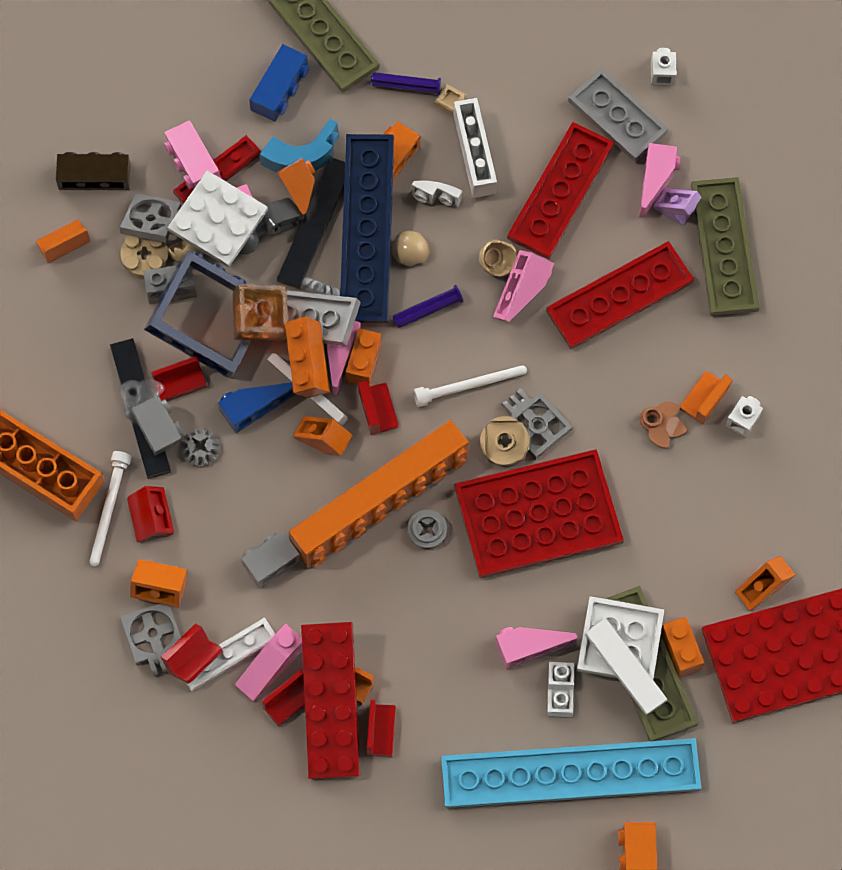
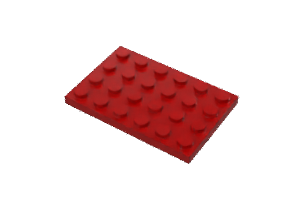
M597 449L454 483L479 578L621 544L624 541Z
M842 588L706 625L701 629L732 724L842 693Z

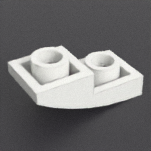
M414 181L412 183L411 195L421 203L427 202L433 205L436 198H438L443 204L458 208L462 201V190L434 181Z
M549 662L547 716L573 717L574 663Z

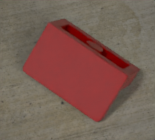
M197 356L151 372L161 401L164 399L170 401L207 388Z
M367 380L358 382V392L370 434L373 435L398 428V421L387 384L381 383L369 386Z
M144 486L127 497L137 542H144L152 536L169 537L174 534L164 487Z
M195 624L161 656V659L170 675L189 684L223 650L221 646L209 641L203 628Z
M299 670L262 700L263 709L278 727L305 706L303 671Z
M370 699L367 756L392 758L396 705L376 704V700Z

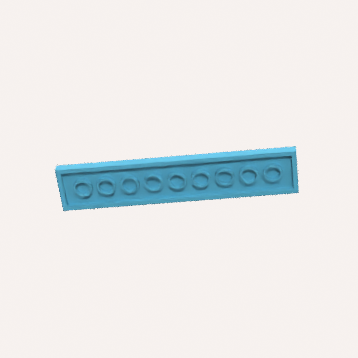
M696 738L441 756L445 808L701 790Z

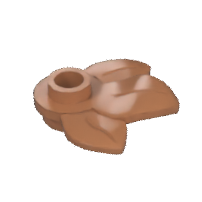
M662 402L656 408L648 407L640 415V424L644 429L648 430L649 439L661 448L669 447L670 438L682 436L687 432L684 423L676 417L680 405L674 402ZM654 417L656 422L650 423L647 418Z

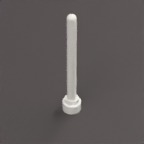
M522 365L430 390L429 388L424 389V387L413 389L415 403L418 408L427 406L434 398L525 375L527 368Z
M113 451L110 462L114 469L89 561L93 567L99 565L122 474L131 463L132 456L125 452Z

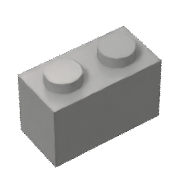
M158 395L132 408V414L154 455L180 443V435L183 434L177 421L172 422L169 413L172 411L165 399L161 401Z
M283 531L279 534L273 533L264 540V544L258 548L252 547L243 554L244 557L241 558L243 567L259 589L300 562V554Z

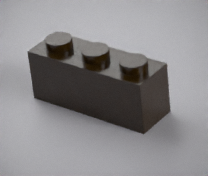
M65 152L64 154H57L56 182L58 189L130 190L131 164L129 155L121 152H114L112 154Z

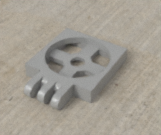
M135 193L120 226V232L125 235L166 243L169 235H174L168 231L167 227L181 209V203ZM139 205L151 206L148 212L136 211ZM161 208L169 210L171 218L160 216ZM149 216H154L155 220L147 221L146 218ZM131 221L142 222L141 229L134 226ZM157 226H163L159 229L152 230V228H155Z
M522 389L516 391V394L521 399L520 401L512 394L509 400L514 406L512 407L506 400L501 405L511 415L510 417L518 420L522 415L527 420L528 427L526 429L529 432L530 438L536 434L541 435L546 441L542 446L530 444L528 452L536 460L567 435L573 426L541 392L530 399ZM531 408H544L548 411L542 416L535 415ZM554 418H557L559 424V432L556 435L548 429V423ZM536 421H540L543 424V427L539 430L533 427Z
M157 604L121 616L120 618L136 665L149 661L153 676L158 675V669L155 666L158 664L161 665L163 673L168 672L161 656L181 638L171 607L169 605ZM162 613L169 618L170 622L162 625L155 624L152 614ZM142 618L145 625L143 631L132 635V624L136 619ZM150 629L157 630V636L154 638L149 637L148 631ZM174 632L171 643L163 649L160 641L162 636ZM146 641L151 644L154 653L143 652L135 645Z

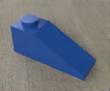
M292 382L238 389L234 393H226L220 399V402H218L219 411L234 432L237 433L297 394L293 392Z

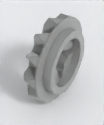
M309 277L303 280L302 284L306 286L305 289L312 293L339 296L340 294L337 288Z
M206 428L194 429L189 434L186 433L185 438L181 442V453L189 464L198 467L207 466L217 459L220 453V443L216 435ZM194 441L199 444L206 442L204 445L206 452L202 450L195 451L196 445Z
M421 510L415 513L408 523L407 529L413 544L421 548H434L442 543L447 534L445 519L433 510ZM421 524L426 527L433 525V535L426 533L421 536L423 532Z

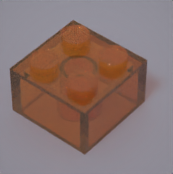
M239 284L232 293L235 340L282 341L286 337L285 322H288L287 286Z

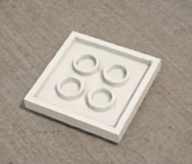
M206 171L167 228L172 234L229 268L268 211V207L211 172Z
M590 596L577 671L617 678L585 636L588 630L604 619H607L653 680L664 609Z

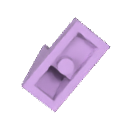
M665 188L653 207L678 224L685 225L702 197L697 191Z

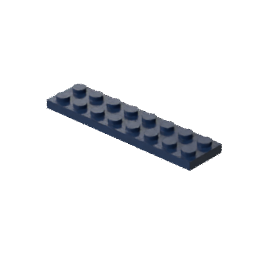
M346 134L340 296L357 298L361 302L355 321L360 323H388L394 134Z

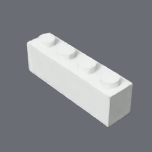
M473 98L454 102L453 115L472 197L477 198L496 194L497 180L478 100Z

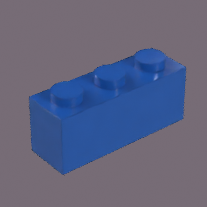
M282 44L249 99L250 110L274 122L279 115L282 116L287 109L288 99L290 96L294 97L298 90V82L301 77L305 78L310 66L308 65L307 55Z

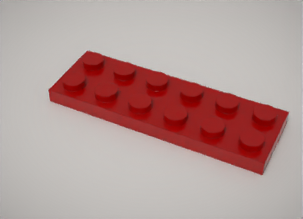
M572 122L510 229L507 239L550 259L612 150L614 141Z
M668 241L546 307V312L569 348L573 349L692 284L694 278Z
M353 622L301 625L308 779L361 776Z

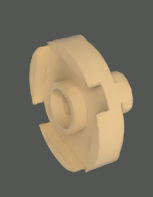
M127 235L120 250V257L123 267L131 275L144 279L143 271L167 266L169 253L164 242ZM143 250H147V252L151 253V255H148L145 260H143L142 257L138 255Z
M501 416L493 419L483 429L480 445L490 461L500 466H511L521 462L526 457L530 447V435L526 427L517 419ZM504 435H508V438L512 439L511 444H508L506 448L499 444V440L503 439Z

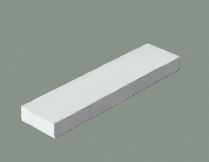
M272 353L267 360L292 381L290 365L277 354ZM325 396L310 397L342 426L348 421V417Z
M266 618L261 619L219 644L223 652L191 683L187 684L190 691L193 692L261 651L275 635Z
M604 619L585 633V636L646 716L667 701L665 695L607 619Z

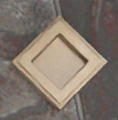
M446 84L436 99L435 106L453 115L454 102L466 100L467 95Z

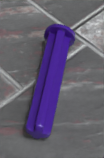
M374 72L371 76V85L435 93L436 96H439L441 78L434 80Z
M454 285L451 290L394 314L393 321L397 328L403 327L460 301V303H463V297L457 285Z

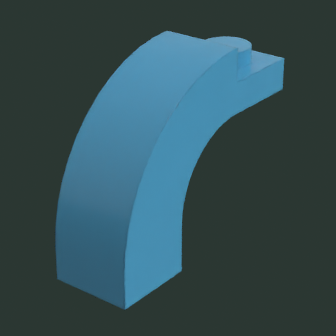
M329 119L316 139L304 146H291L272 136L260 153L261 165L277 173L302 157L304 162L310 161L315 171L322 168L329 162L330 157L333 158L334 156L333 145H335L340 136L338 123Z

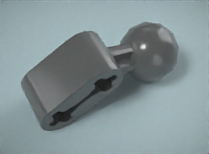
M290 198L280 199L265 205L268 207V211L239 254L254 252L258 247L259 237L266 231L269 235H274L292 229L301 223L304 216Z

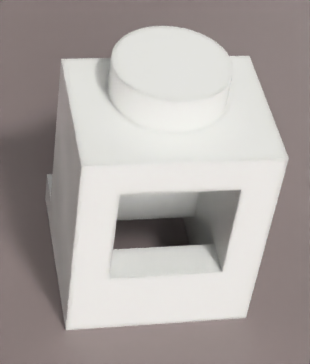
M659 48L657 52H652L651 85L674 86L677 76L676 52H671L668 48Z
M742 396L729 415L725 426L747 438L762 413L763 408L760 407V402L754 397L748 396L745 398ZM742 410L748 412L749 415L744 414Z

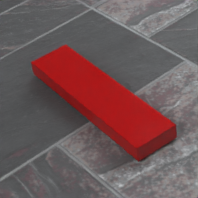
M245 135L213 159L220 172L221 179L224 181L229 180L258 158L261 150ZM184 181L173 190V193L184 204L194 189H188Z

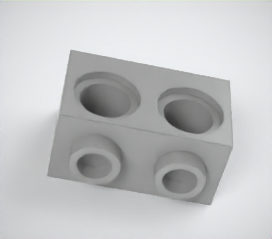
M177 265L143 271L149 304L158 303ZM191 266L188 267L171 300L197 296Z

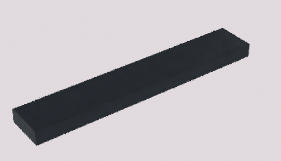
M330 157L278 274L277 282L300 289L344 189V161Z
M131 338L110 344L147 479L171 473L166 452L163 451L154 455L132 414V408L150 399L134 339Z

